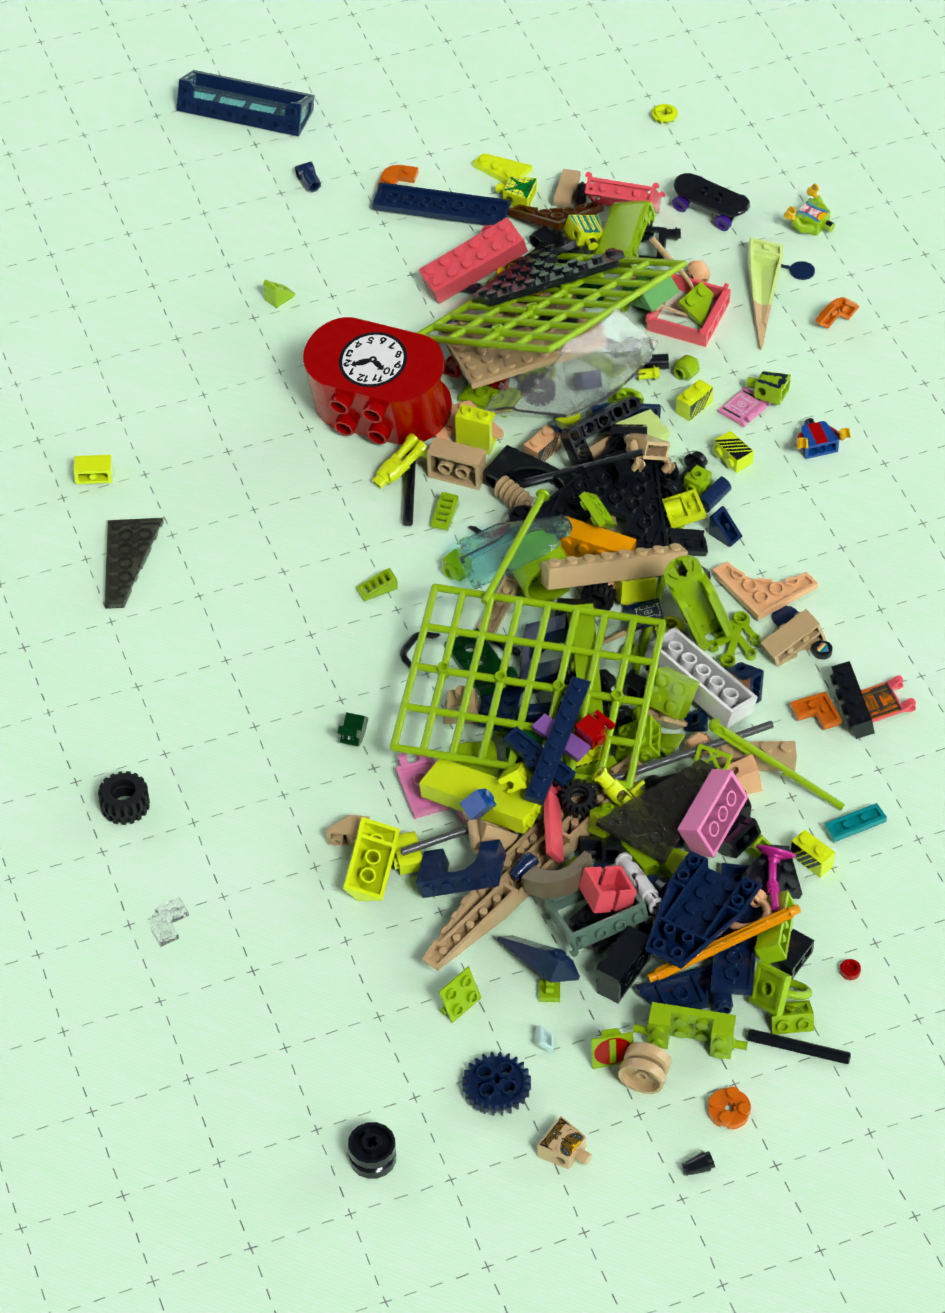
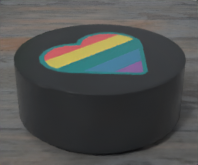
M818 641L814 644L813 654L818 659H828L832 655L833 647L827 641Z

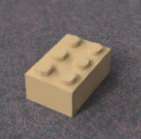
M434 437L427 451L428 477L480 490L483 484V471L486 469V450Z

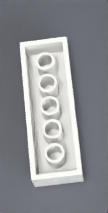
M676 627L664 633L657 669L667 666L700 682L693 701L713 718H719V723L726 728L752 714L758 698L754 693ZM655 639L648 644L645 654L647 658L652 657Z

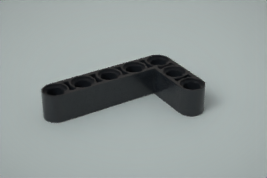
M636 396L622 397L561 431L560 439L572 466L594 461L586 439L637 412L640 408V400Z

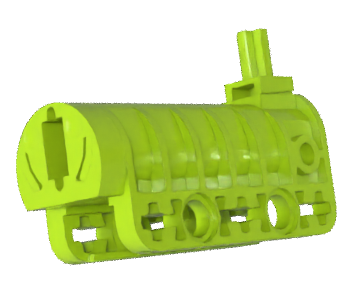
M680 556L673 559L665 568L664 579L698 647L703 651L708 650L710 646L705 635L718 628L724 631L726 637L730 638L735 635V631L718 594L700 562L692 556Z

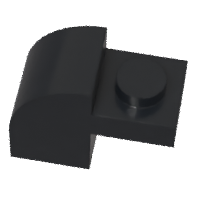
M609 835L605 838L599 836H580L579 856L586 851L591 853L592 858H600L601 863L614 864L615 859L623 851L622 842L614 835Z

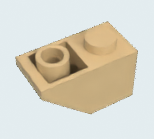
M348 815L327 829V843L335 846L354 847L361 818L370 819V816Z

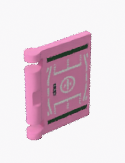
M744 387L718 409V413L738 423L741 427H745L747 423L751 422L771 403L755 398L754 391Z

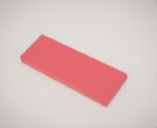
M549 790L544 803L546 853L557 863L564 862L561 800Z

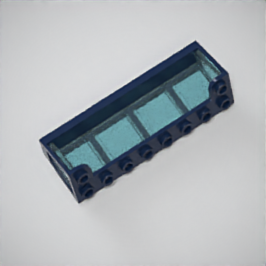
M192 70L179 79L176 111L300 136L314 110L315 95Z

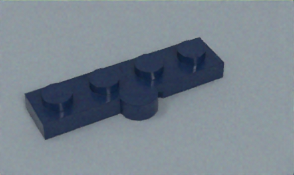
M516 726L503 737V743L525 759L524 767L526 770L534 772L544 747ZM561 761L553 782L563 788L566 783H569L575 777L576 772Z

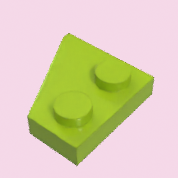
M700 282L677 305L699 327H702L714 293Z

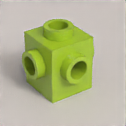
M696 465L690 473L687 472L684 476V491L696 489L700 498L711 486L712 472Z

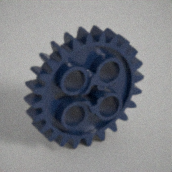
M501 1051L498 1053V1056H494V1053L490 1052V1057L488 1058L485 1054H482V1060L474 1058L475 1064L469 1063V1070H464L465 1077H462V1090L465 1092V1099H469V1105L475 1104L476 1111L483 1108V1114L490 1110L492 1116L495 1115L496 1111H499L500 1115L503 1116L504 1110L511 1114L512 1107L518 1110L519 1103L525 1104V1097L529 1098V1090H531L529 1069L524 1068V1062L518 1063V1057L511 1060L510 1053L502 1057Z

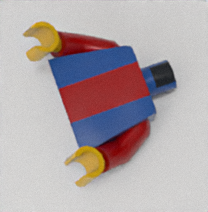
M808 418L804 421L801 432L797 434L794 445L797 449H803L805 459L836 453L839 448V440L843 441L845 438H851L850 428H842L838 431L829 426L826 421L815 423L813 418Z

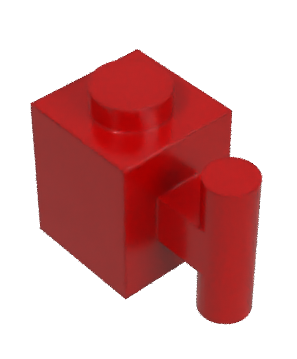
M596 710L593 716L588 714L575 725V735L589 744L591 750L605 742L606 727L612 730L616 724L599 710Z

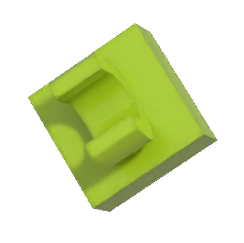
M540 980L539 1002H560V982L550 983L547 980Z

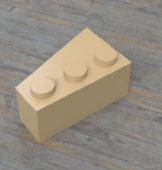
M805 609L797 613L789 622L782 624L773 634L766 636L761 645L769 658L777 666H780L796 658L798 652L804 649L806 651L811 650L812 645L816 642L827 640L820 623Z

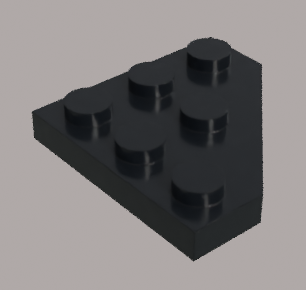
M770 845L771 847L791 852L789 846ZM762 853L741 875L740 881L743 876L753 879L762 884L761 890L767 894L766 883L768 882L769 861H767L768 856ZM793 858L780 859V862L777 863L776 881L779 884V892L788 890L792 899H800L802 890Z

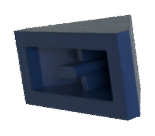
M721 506L710 516L709 535L726 546L731 547L743 537L724 506Z

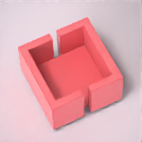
M621 865L605 866L602 876L601 867L584 868L579 889L593 913L611 912V909L614 912H621L633 906L637 891Z

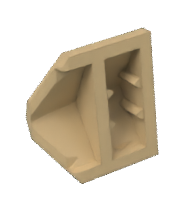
M649 706L648 716L651 715L662 727L677 730L686 727L688 724L684 719L677 720Z

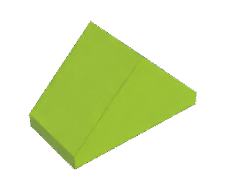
M266 279L263 282L265 301L275 308H278L296 295L295 292L283 284Z

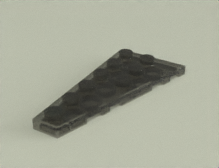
M163 518L108 520L105 609L125 607L132 592L134 582L137 581L138 574L152 549L151 546L154 539L157 538L158 531L164 523Z

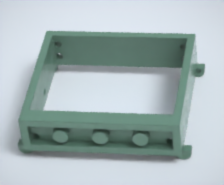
M581 890L563 897L542 898L545 911L547 912L543 914L545 919H552L573 949L569 951L572 957H576L579 954L578 950L627 929L629 925L635 926L644 921L647 924L653 922V917L651 915L648 916L645 902L636 893L634 906L572 932L558 910L585 899Z

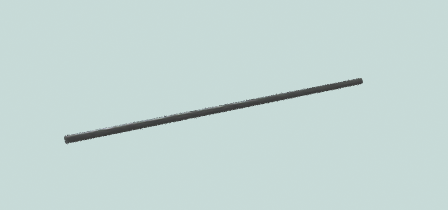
M768 721L736 732V734L746 738L772 729L774 725L772 721ZM719 738L704 743V745L717 748L729 742ZM698 746L637 766L635 776L694 756ZM628 770L611 775V777L617 780H624L627 778ZM592 784V788L598 789L602 787L601 785ZM561 793L556 794L561 800ZM581 793L573 794L571 798L581 795ZM468 825L400 848L401 853L405 856L468 834Z

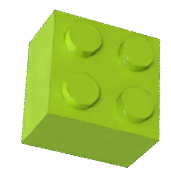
M660 667L656 672L650 707L677 720L686 718L700 682L670 667Z

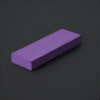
M544 714L532 725V730L547 740L554 719ZM572 733L564 753L576 762H579L591 750V746Z

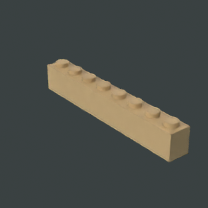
M673 543L670 546L656 545L653 548L619 550V552L615 553L602 552L599 555L585 554L583 557L552 558L549 561H543L541 564V584L547 590L662 576L666 566L673 559L680 556H688V551L680 544Z

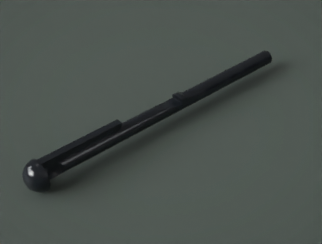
M642 448L520 480L518 477H514L512 480L519 484L520 487L527 488L555 481L554 478L580 471H589L592 468L643 456L645 452Z

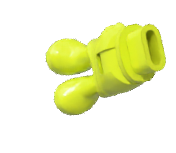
M410 433L400 449L382 463L372 482L380 489L386 484L390 485L410 469V465L417 458L423 457L427 459L429 448L423 441H419L414 434ZM410 450H412V451L404 458V460L401 461V459H402Z

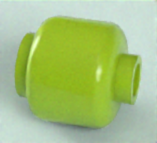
M691 355L682 356L673 366L676 378L689 381L700 370L699 361Z

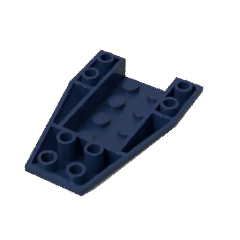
M690 850L668 882L645 947V952L682 969L742 917L761 889L762 884L746 876H743L740 882L708 868V858Z

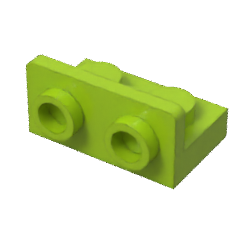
M810 1000L786 1002L783 1016H775L769 1013L772 1023V1034L814 1031V1012Z

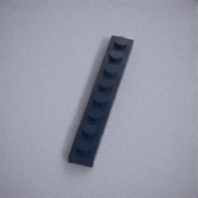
M572 676L525 793L524 800L544 806L589 691L591 681Z

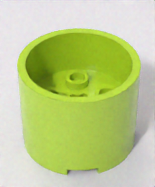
M543 531L525 536L508 567L526 598L551 602L560 598L571 589V587L547 590L541 584L542 562L549 561L552 558L566 559L568 557L554 534H545Z

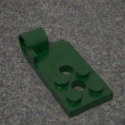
M464 636L455 638L451 657L461 670L469 671L474 651L469 652L465 650L469 648L475 649L477 638ZM485 640L480 661L484 662V664L478 665L477 672L495 675L500 669L501 659L487 640ZM508 666L507 677L519 679L516 670ZM475 680L473 688L482 699L483 696L494 693L495 683ZM507 685L505 688H503L502 691H505L514 686Z

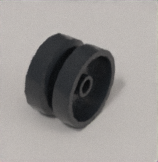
M367 1122L357 1126L351 1132L348 1138L349 1163L353 1171L367 1179H378L386 1176L393 1170L396 1163V1142L392 1130L386 1125L378 1122Z

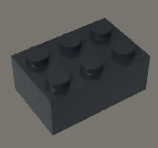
M630 925L625 932L622 931L615 946L609 948L605 960H601L596 967L597 978L595 983L597 984L598 994L619 1004L650 960V954L645 952L650 935Z

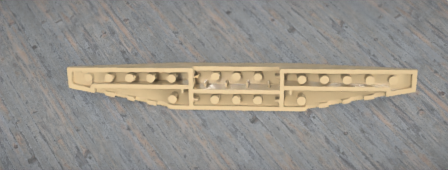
M629 756L611 768V772L608 774L611 776L628 770L631 757ZM638 761L637 766L643 765V763ZM603 787L596 789L597 804L595 807L607 802L615 805L603 791ZM622 790L618 793L617 800L620 795H623L624 792ZM584 794L571 798L577 804L584 803L587 799ZM561 807L563 855L565 861L579 847L580 836H589L591 834L588 832L590 815L587 816L585 813L584 818H581V815H578V818H574L573 813L569 816L568 811L564 812L563 807ZM544 816L506 852L499 886L472 890L467 896H464L457 911L453 912L447 926L444 925L438 939L433 941L422 957L424 963L439 971L505 920L530 896V894L525 893L522 879L517 882L509 874L522 854H525L527 851L532 853L539 861L537 867L545 870H556L563 863H557L546 853Z

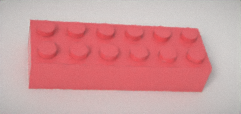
M507 217L420 268L419 272L424 283L440 304L498 270V268L527 253L528 250L524 239Z

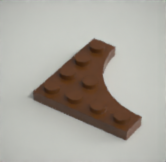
M590 201L575 205L574 209L559 207L538 211V207L519 204L509 208L508 215L518 220H527L529 223L541 224L542 227H551L559 231L563 230L568 215H597L604 211V205Z

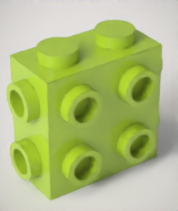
M651 715L647 716L638 759L641 763L660 757L661 725ZM638 720L619 726L617 737L635 739ZM617 745L615 752L617 761L622 762L629 756L631 757L633 747Z

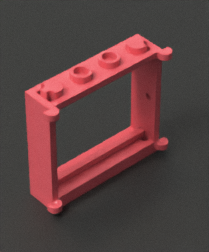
M586 172L585 177H588L585 194L592 202L611 206L615 202L645 200L652 202L655 213L659 214L661 199L666 195L663 191H657L656 188L659 189L658 183H653L651 187L592 177L591 172Z
M675 273L671 276L680 291L689 293L692 290L681 275ZM689 278L694 287L702 282L714 293L712 300H716L700 330L659 319L658 316L663 309L661 307L657 312L651 311L647 313L645 319L647 331L706 347L730 303L731 289H728V283L721 287Z

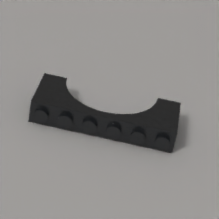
M506 445L483 471V484L494 489L498 480L505 475L509 479L518 477L520 480L559 470V468L541 461L532 455H528L517 448ZM569 474L554 478L555 481L548 483L560 489L575 476Z

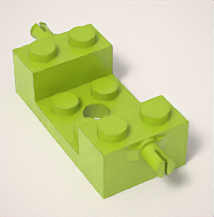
M652 1002L647 1026L635 1023L633 1026V1033L645 1034L647 1043L654 1044L662 1049H668L670 1035L677 1038L696 1039L701 1042L709 1041L711 1042L710 1056L717 1059H731L734 1048L747 1050L748 1041L735 1040L736 1015Z

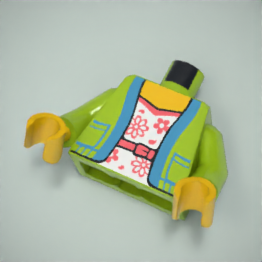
M815 183L808 187L806 191L809 196H813V199L809 198L797 211L793 206H790L784 213V218L791 219L792 228L800 233L817 236L823 229L832 232L835 223L830 221L831 212L821 196L817 194L819 186Z

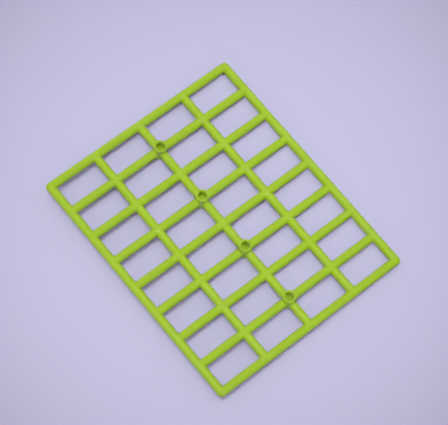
M562 253L557 257L562 260L578 259L579 261H588L594 255ZM624 257L618 260L619 263L638 265L633 268H613L540 291L554 293L549 297L527 295L495 306L473 302V299L417 333L426 335L437 343L552 353L683 269L687 263L684 260ZM555 263L554 265L560 266L565 264ZM650 265L671 267L668 270L645 269ZM606 274H619V275H620V276L617 277L616 279H615V278H602V277L606 276ZM632 276L655 277L651 281L629 280ZM582 284L605 285L600 289L579 288ZM616 286L640 287L635 291L612 290ZM573 294L589 295L584 299H569L573 297ZM601 296L622 298L618 302L595 301ZM516 302L529 303L526 307L511 306ZM550 304L571 306L567 310L545 309ZM583 307L605 308L601 313L579 311ZM468 309L488 311L483 315L462 314ZM500 312L521 314L516 318L495 316ZM539 315L554 316L549 321L535 320L540 317ZM566 318L590 319L583 324L561 322ZM450 320L470 321L465 326L445 324ZM482 323L495 324L492 328L477 327ZM515 326L538 327L532 332L510 330ZM550 328L572 330L566 335L544 333ZM434 330L454 332L447 337L427 335ZM466 333L487 335L481 340L460 338ZM505 337L521 338L514 343L500 342ZM533 339L555 341L549 346L526 344Z
M432 584L391 739L390 750L507 770L518 764L516 763L518 754L510 749L508 762L486 758L494 725L511 728L517 726L522 731H533L532 725L534 723L525 722L533 689L553 692L549 716L555 720L560 699L568 686H565L564 681L571 653L592 657L587 680L591 681V685L580 711L578 722L587 715L591 698L611 701L609 719L615 724L619 707L623 703L641 706L635 739L613 736L614 728L612 730L606 728V740L602 746L598 769L601 767L606 768L611 744L633 747L626 781L618 780L625 789H632L667 624L666 620L493 593L488 604H485L479 631L458 628L466 596L482 599L486 591ZM438 592L458 595L451 626L430 623ZM494 601L515 604L508 635L487 632ZM523 605L543 608L536 640L515 637ZM551 609L572 613L565 644L544 641ZM580 614L601 617L594 649L573 646ZM608 618L629 622L623 653L601 650ZM637 623L658 626L651 658L630 655ZM428 631L448 634L442 662H439L437 666L420 663ZM456 635L477 638L469 671L449 668ZM485 640L506 643L500 669L495 675L477 672ZM513 644L534 647L527 680L507 677L506 673ZM542 649L563 652L558 677L553 684L535 681ZM600 658L621 661L616 686L611 693L593 691ZM628 663L650 666L643 698L623 695L622 691ZM417 670L438 674L430 706L409 703ZM449 676L467 678L459 711L438 708L445 679ZM475 680L495 683L488 716L467 713ZM507 685L525 687L518 720L496 717L502 690ZM407 711L428 714L420 748L399 744ZM436 716L457 719L449 752L428 749ZM465 720L486 723L478 757L457 754ZM543 738V743H542V746H543V747L545 746V743H546V741H547V740L544 739V738ZM570 757L568 766L575 771L577 762ZM576 773L572 779L573 781L580 779V782H583V779H585L587 783L591 782L592 784L600 785L592 780L593 776Z

